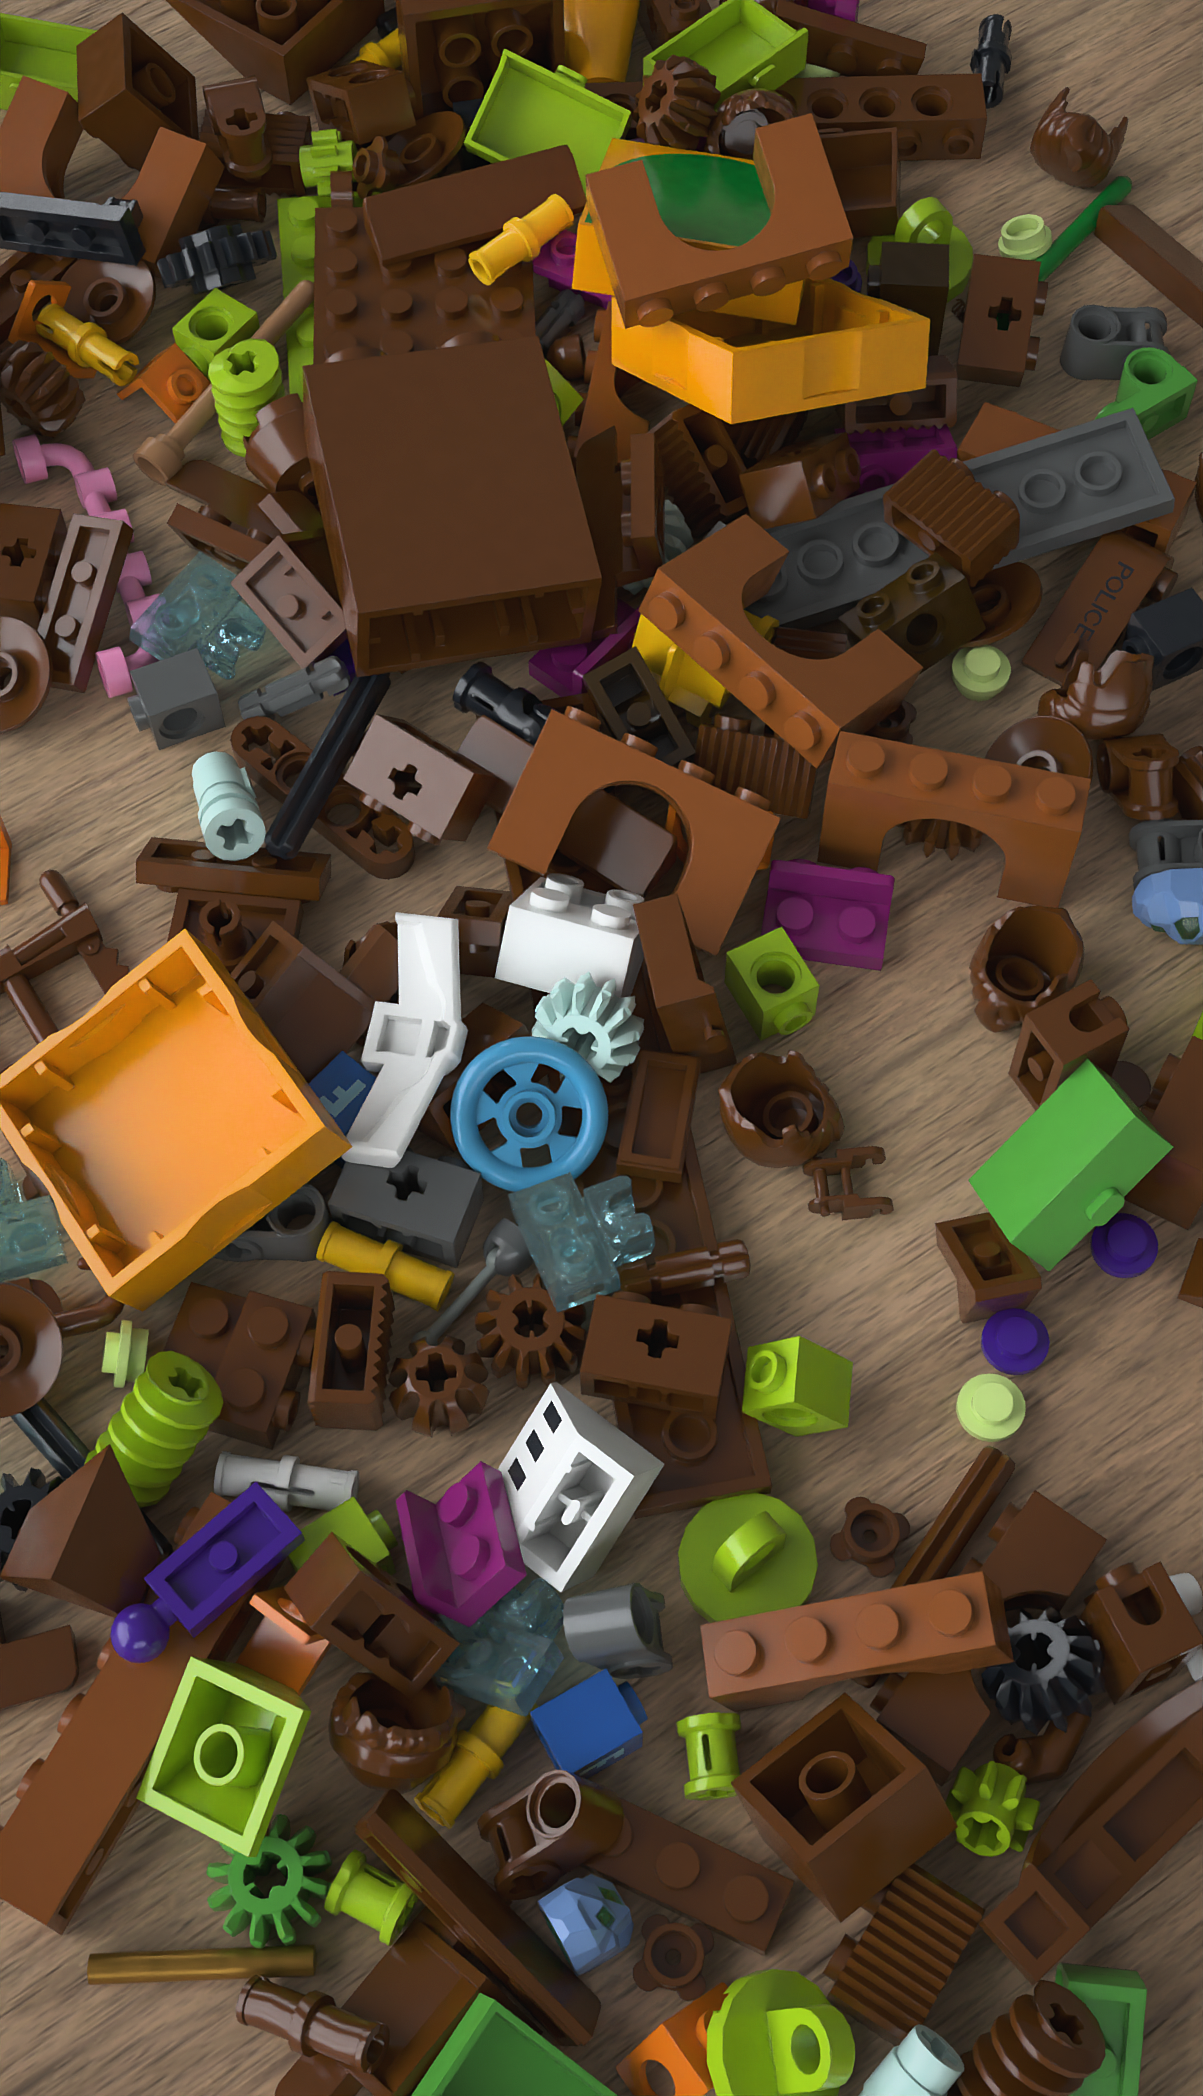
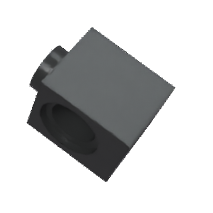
M198 648L130 671L136 690V695L127 698L132 716L139 732L150 728L159 750L226 727L217 691Z

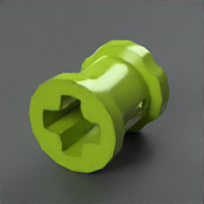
M713 1712L693 1715L677 1721L678 1736L686 1740L690 1781L683 1785L685 1799L702 1801L738 1796L731 1782L740 1775L735 1732L741 1729L740 1715L736 1713Z
M354 1849L343 1862L326 1897L324 1909L335 1916L344 1912L379 1931V1941L392 1946L407 1924L418 1897L402 1881L368 1864L366 1855Z

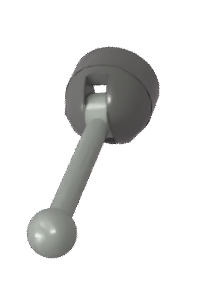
M502 1218L489 1232L483 1243V1256L486 1263L484 1269L428 1331L417 1332L413 1336L411 1343L426 1336L428 1345L437 1346V1339L496 1274L505 1277L512 1276V1274L519 1275L534 1263L542 1254L537 1244L513 1222Z

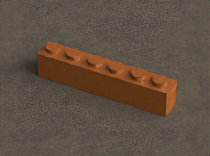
M210 1492L201 1508L192 1507L186 1513L176 1531L174 1543L178 1546L175 1551L231 1502ZM286 1558L195 1638L177 1620L169 1627L170 1636L166 1648L152 1661L145 1663L129 1662L117 1654L113 1648L111 1637L108 1639L97 1662V1668L101 1671L86 1695L82 1693L77 1694L65 1708L57 1727V1732L61 1734L46 1760L39 1758L29 1767L17 1790L16 1797L20 1799V1802L4 1827L0 1825V1899L58 1934H63L141 1803L140 1800L136 1799L190 1656L219 1661L227 1659L256 1610L249 1602L255 1593L268 1590ZM151 1588L148 1591L144 1604L151 1605L159 1598Z

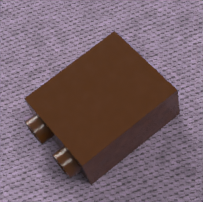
M471 331L451 338L441 348L387 355L384 351L375 347L354 346L334 353L324 363L302 366L304 439L357 677L591 642L602 575L539 336L502 340L499 336L490 332Z

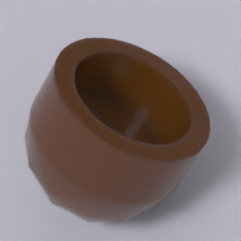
M580 333L563 336L548 347L546 360L567 381L584 379L586 353Z

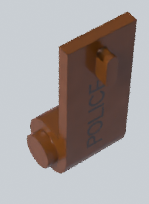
M1120 529L1103 534L1021 660V664L1060 686L1063 683L1065 672L1069 671L1072 667L1074 656L1078 649L1088 651V662L1094 664V670L1100 669L1127 629L1132 613L1138 611L1139 608L1143 609L1150 606L1153 601L1157 603L1169 596L1178 578V573L1171 570L1174 557ZM1066 663V666L1064 668H1058L1056 666V664L1064 665Z

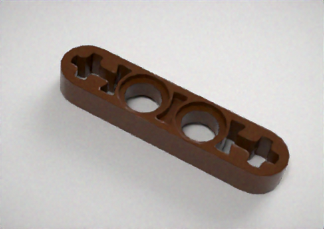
M262 716L250 717L238 723L232 731L230 739L234 758L239 768L245 767L249 777L283 804L291 791V788L286 786L285 780L293 772L303 769L313 750L279 723ZM269 741L271 754L277 762L273 766L269 754L258 747L249 751L248 745L254 742L262 746ZM341 774L312 828L366 872L379 879H394L407 873L414 864L415 859L413 836L407 830V825L393 813L392 815L380 813L361 802L359 797L362 791L343 779L345 775ZM344 803L352 804L360 810L356 820L348 824H336L327 818L332 808ZM371 827L374 838L384 846L389 847L397 842L398 852L393 854L391 851L384 850L377 854L375 840L368 834Z

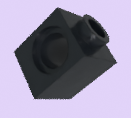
M1192 587L1140 609L1131 615L1122 650L1137 655L1145 653L1154 656L1152 691L1203 669V601Z

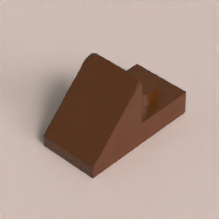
M456 886L437 917L458 919L460 974L495 978L509 906L513 903L510 891Z
M990 1212L935 1223L937 1246L957 1279L959 1315L962 1323L989 1319L995 1313L1012 1308L1025 1310L1042 1289L1041 1276L1029 1257L1009 1242Z

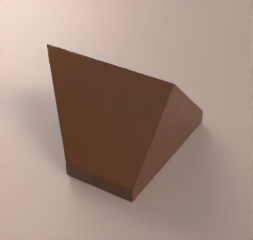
M110 1444L29 1509L0 1577L5 1581L115 1618L124 1608L133 1604L144 1603L150 1589L144 1578L160 1565L163 1557Z

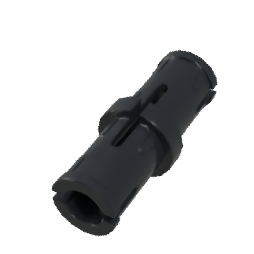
M998 14L989 15L981 21L978 49L973 50L970 63L973 74H982L986 109L994 108L1002 101L1005 73H1009L1012 55L1008 48L1012 32L1011 22L1007 20L1002 31L1004 16Z

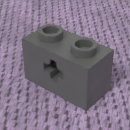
M408 1146L403 1157L394 1168L346 1161L328 1205L332 1220L340 1223L341 1226L383 1244L388 1240H393L402 1244V1251L457 1268L483 1204L484 1195L481 1173L473 1171L466 1162L450 1156H440L436 1160L414 1153Z

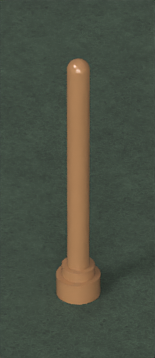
M309 280L299 282L251 338L265 339L274 346L314 301V283ZM212 384L205 389L166 435L159 433L156 438L148 437L133 454L134 462L139 469L159 485L167 486L164 482L170 480L183 468L181 463L185 457L183 450L216 413L215 399L211 391Z

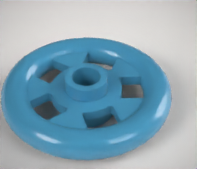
M534 1036L516 1037L490 1046L468 1064L453 1091L450 1106V1124L455 1144L461 1156L473 1171L481 1173V1177L494 1186L512 1192L541 1193L568 1184L591 1165L599 1153L606 1136L608 1104L598 1075L579 1053L555 1040ZM538 1064L549 1066L565 1076L557 1092L554 1093L547 1086L531 1081ZM504 1069L516 1081V1085L510 1087L502 1095L499 1102H495L483 1089L493 1076ZM528 1102L538 1105L542 1111L540 1121L531 1126L522 1124L516 1115L517 1109L522 1104ZM563 1106L582 1109V1122L578 1136L559 1134ZM491 1118H496L500 1132L508 1141L490 1151L482 1140L477 1125ZM546 1143L549 1145L551 1163L539 1167H523L521 1148H536Z

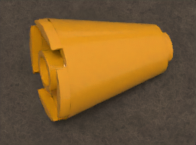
M564 0L565 67L588 79L587 83L626 82L641 0Z

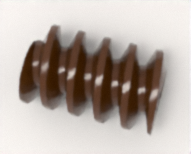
M1039 1980L1034 1987V1996L1024 1994L1017 1997L1012 2002L1009 2013L998 2016L994 2020L990 2032L980 2035L976 2039L972 2050L960 2056L964 2064V2072L947 2091V2096H1069L1082 2086L1086 2077L1095 2073L1101 2067L1105 2058V2038L1099 2022L1086 2004L1070 1990L1052 1981Z

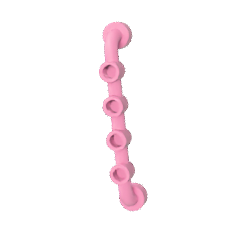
M35 434L12 440L16 461L25 484L48 479L47 467L49 466L65 467L73 475L81 505L84 509L86 508L89 516L122 520L132 528L125 508L111 512L109 502L117 501V493L108 467L94 470L92 463L83 452L73 446L61 443L40 445ZM134 534L130 543L134 542ZM142 550L130 554L127 552L116 589L117 593L120 592L132 632L134 636L138 637L139 649L127 657H124L119 646L95 653L99 674L108 698L133 692L130 671L160 660L163 651L160 630L169 627L168 614L161 595L158 593L146 597L142 588L152 584L149 566Z

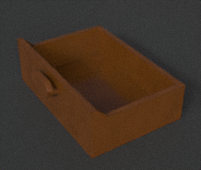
M897 127L845 132L842 128L819 129L818 133L853 238L894 235L900 220L901 160Z
M678 894L634 904L633 909L656 1009L673 1053L702 1057L700 1073L737 1064L714 987L705 983Z

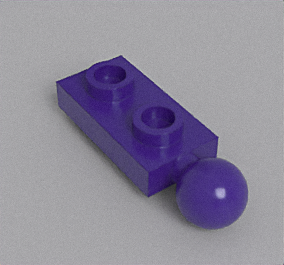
M257 1482L253 1483L144 1578L148 1586L159 1598L151 1605L144 1603L130 1605L115 1617L110 1633L113 1648L120 1657L129 1662L145 1663L152 1661L166 1648L170 1636L169 1627L177 1620L195 1638L305 1541L302 1532Z

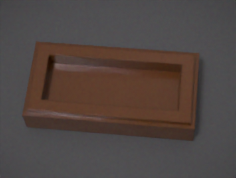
M640 1048L635 1060L617 1157V1174L681 1183L702 1057Z

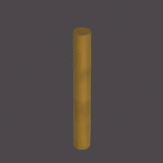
M316 1945L265 1946L263 1949L234 1947L90 1953L87 1978L89 1985L250 1979L255 1975H261L266 1978L315 1976L317 1965Z

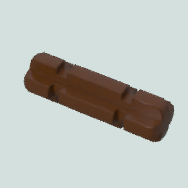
M734 1239L716 1243L717 1250L709 1251L707 1246L656 1256L654 1257L655 1263L646 1265L644 1259L624 1263L618 1268L621 1292L638 1293L652 1299L651 1292L659 1290L662 1296L712 1286L714 1285V1279L722 1277L724 1283L744 1279L750 1275L751 1268L748 1250L743 1240Z

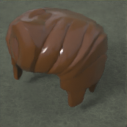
M1065 87L1048 106L1039 121L1032 137L1030 153L1034 157L1035 163L1042 170L1054 176L1056 180L1065 182L1073 187L1079 186L1082 189L1093 188L1107 177L1114 165L1125 139L1128 118L1124 116L1118 127H1114L1108 135L1091 115L1066 112L1065 109L1068 105L1066 98L1070 89Z
M1081 649L1076 650L1072 667L1069 671L1065 672L1061 688L1051 689L1041 696L1037 716H1053L1064 719L1074 725L1087 740L1115 739L1130 735L1142 725L1150 706V694L1153 689L1152 668L1154 656L1145 653L1137 655L1116 650L1100 669L1094 670V664L1088 662L1089 652Z
M1039 905L1019 906L1005 913L986 931L972 957L969 969L971 970L970 982L974 986L972 989L973 999L978 1001L974 1011L980 1023L987 1030L1003 1032L1020 1024L1023 1025L1027 1013L1075 987L1083 968L1085 949L1082 937L1075 928L1066 909L1042 907Z
M789 1050L788 1057L762 1052L750 1054L732 1068L729 1075L718 1088L720 1116L731 1142L741 1155L759 1166L771 1168L797 1167L811 1160L818 1153H823L830 1146L831 1142L840 1141L844 1132L843 1118L835 1099L829 1094L830 1089L816 1077L814 1069L805 1061L802 1054L796 1051Z

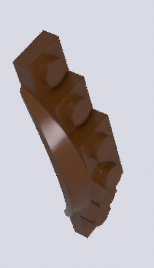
M1203 1677L1189 1684L1146 1714L1108 1746L1079 1776L1053 1808L1032 1842L1024 1860L1018 1887L978 1924L1032 1986L1062 1959L1203 1818Z

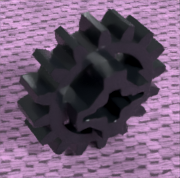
M241 224L232 226L221 225L180 238L178 242L181 252L169 254L166 258L159 259L157 265L165 289L192 285L194 295L210 293L214 288L222 291L256 279L253 267L266 264L268 261L275 260L278 256L270 230L243 233Z

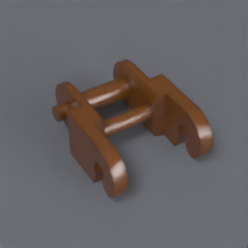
M878 1146L836 1149L835 1158L822 1159L821 1156H816L812 1161L805 1163L802 1167L803 1173L813 1177L816 1198L808 1203L809 1211L821 1214L822 1217L829 1216L830 1213L841 1212L842 1220L870 1218L874 1213L873 1210L880 1209V1214L882 1215L890 1214L894 1210L892 1199L889 1197L860 1198L858 1194L853 1193L850 1170L853 1168H862L866 1164L867 1159H872V1163L875 1165L882 1164L886 1160L884 1149ZM841 1175L844 1195L830 1196L827 1176Z

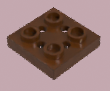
M179 888L167 942L186 929L212 950L231 974L272 921L280 925L297 940L299 939L304 913L301 899Z

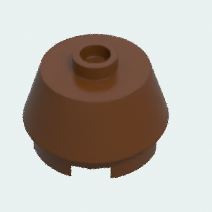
M298 393L290 394L269 403L255 415L259 425L251 433L250 437L243 436V444L246 449L245 462L248 470L271 493L294 490L306 496L313 505L319 503L304 439L303 402H301Z

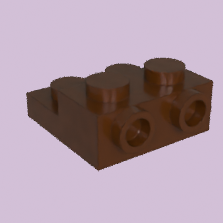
M191 1282L163 1352L174 1351L188 1356L201 1364L218 1384L222 1394L223 1406L218 1418L209 1425L208 1431L273 1450L280 1430L288 1432L297 1416L301 1394L295 1390L303 1368L311 1369L317 1319L314 1309L252 1290L249 1291L246 1298Z

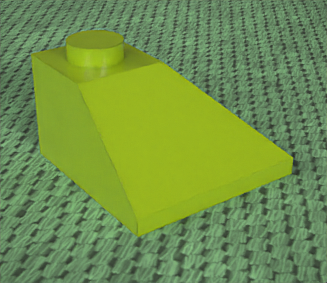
M190 1656L136 1799L247 1857H257L312 1711L294 1689L244 1665Z

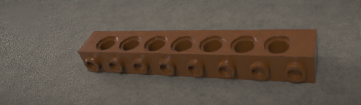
M981 73L791 78L774 90L790 101L796 109L798 116L812 113L817 130L842 128L845 132L897 127L901 161L981 159L987 124ZM643 82L586 83L584 88L630 110L633 114L638 106V100L634 96L641 92ZM633 119L625 140L640 138L636 135L637 123Z

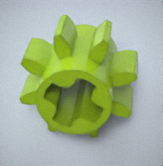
M337 129L311 131L313 144L300 146L299 149L303 183L305 187L317 186L319 197L331 196L330 172L352 171L353 175V162L357 154V148L354 140L342 141L341 132L337 131Z
M989 1761V1763L979 1766L974 1773L964 1766L959 1768L953 1788L950 1789L945 1802L954 1820H957L956 1824L958 1827L955 1829L956 1841L962 1843L968 1850L982 1856L993 1857L1000 1855L1009 1846L1013 1850L1022 1852L1029 1830L1034 1829L1040 1809L1039 1801L1025 1798V1782L1027 1778L1011 1767L995 1763V1761Z

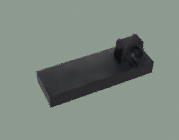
M0 192V249L137 266L146 252L138 232L143 220V214L138 201L135 199L126 200L109 197L104 204L100 205L93 202Z

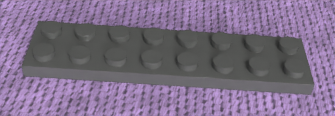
M1134 408L963 462L972 472L975 482H981L984 489L989 488L991 492L998 490L1005 493L1015 503L1020 514L1019 543L1015 549H1011L1007 557H1003L999 564L994 565L993 569L1172 513L1174 510V495ZM894 484L842 500L816 519L764 529L790 552L768 594L744 610L760 618L769 615L779 620V627L808 629L838 619V617L855 607L864 597L876 593L907 572L912 565L928 558L929 555L884 522L883 494Z

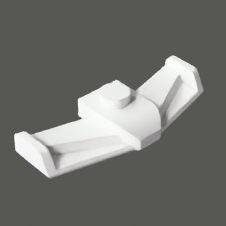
M399 912L395 914V920L398 924L399 1004L375 1001L361 1062L367 1071L380 1073L346 1136L353 1146L341 1155L342 1159L347 1162L394 1168L403 1157L442 1078L454 1070L461 1062L468 1030L461 1021L458 919Z

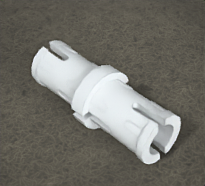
M222 1451L215 1470L214 1493L221 1497L223 1495L238 1497L253 1483L257 1482L282 1511H291L293 1505L331 1511L353 1496L357 1500L359 1471H345L300 1464V1459L297 1456L283 1455L281 1461L235 1455L231 1454V1452Z

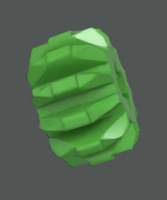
M277 1814L272 1821L269 1836H264L257 1857H247L220 1843L223 1850L233 1859L230 1864L210 1863L206 1871L210 1879L218 1883L228 1884L214 1891L207 1899L209 1907L215 1912L232 1909L225 1919L223 1929L230 1936L235 1937L243 1932L251 1923L249 1932L250 1943L255 1948L263 1949L267 1944L272 1925L276 1926L277 1934L286 1946L294 1944L296 1942V1931L291 1920L297 1915H300L307 1925L314 1928L317 1927L321 1922V1917L307 1902L310 1897L326 1899L332 1885L324 1879L313 1878V1876L327 1870L332 1865V1859L328 1851L322 1850L308 1853L317 1838L315 1831L306 1825L289 1839L291 1832L290 1820L286 1815ZM272 1864H277V1868L287 1879L285 1886H273L269 1893V1898H263L264 1894L254 1884L256 1876H268Z

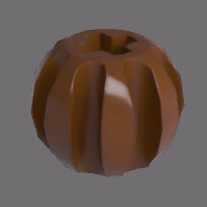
M445 1335L442 1344L431 1346L428 1345L425 1336L409 1344L408 1348L412 1358H396L388 1381L397 1389L390 1393L389 1401L400 1420L414 1417L412 1421V1430L414 1432L433 1438L435 1429L444 1425L450 1427L451 1436H454L469 1428L470 1424L465 1416L466 1413L482 1414L490 1391L481 1383L487 1379L489 1373L477 1352L464 1355L466 1344L463 1340ZM435 1380H445L444 1391L431 1392L433 1391Z

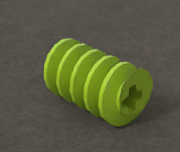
M250 338L239 341L231 348H227L217 354L209 364L208 377L212 384L211 391L215 399L218 423L222 430V441L226 449L234 455L241 457L246 455L243 436L250 437L251 433L259 425L255 416L257 412L269 403L285 396L279 356L274 346L265 339Z
M174 1351L156 1353L148 1360L146 1371L135 1380L133 1391L124 1397L121 1410L112 1416L108 1430L99 1436L96 1449L88 1453L84 1465L110 1444L138 1506L142 1508L157 1504L166 1496L171 1483L180 1475L184 1463L194 1454L196 1445L206 1436L209 1425L220 1415L223 1399L221 1390L213 1376L201 1364L186 1355Z

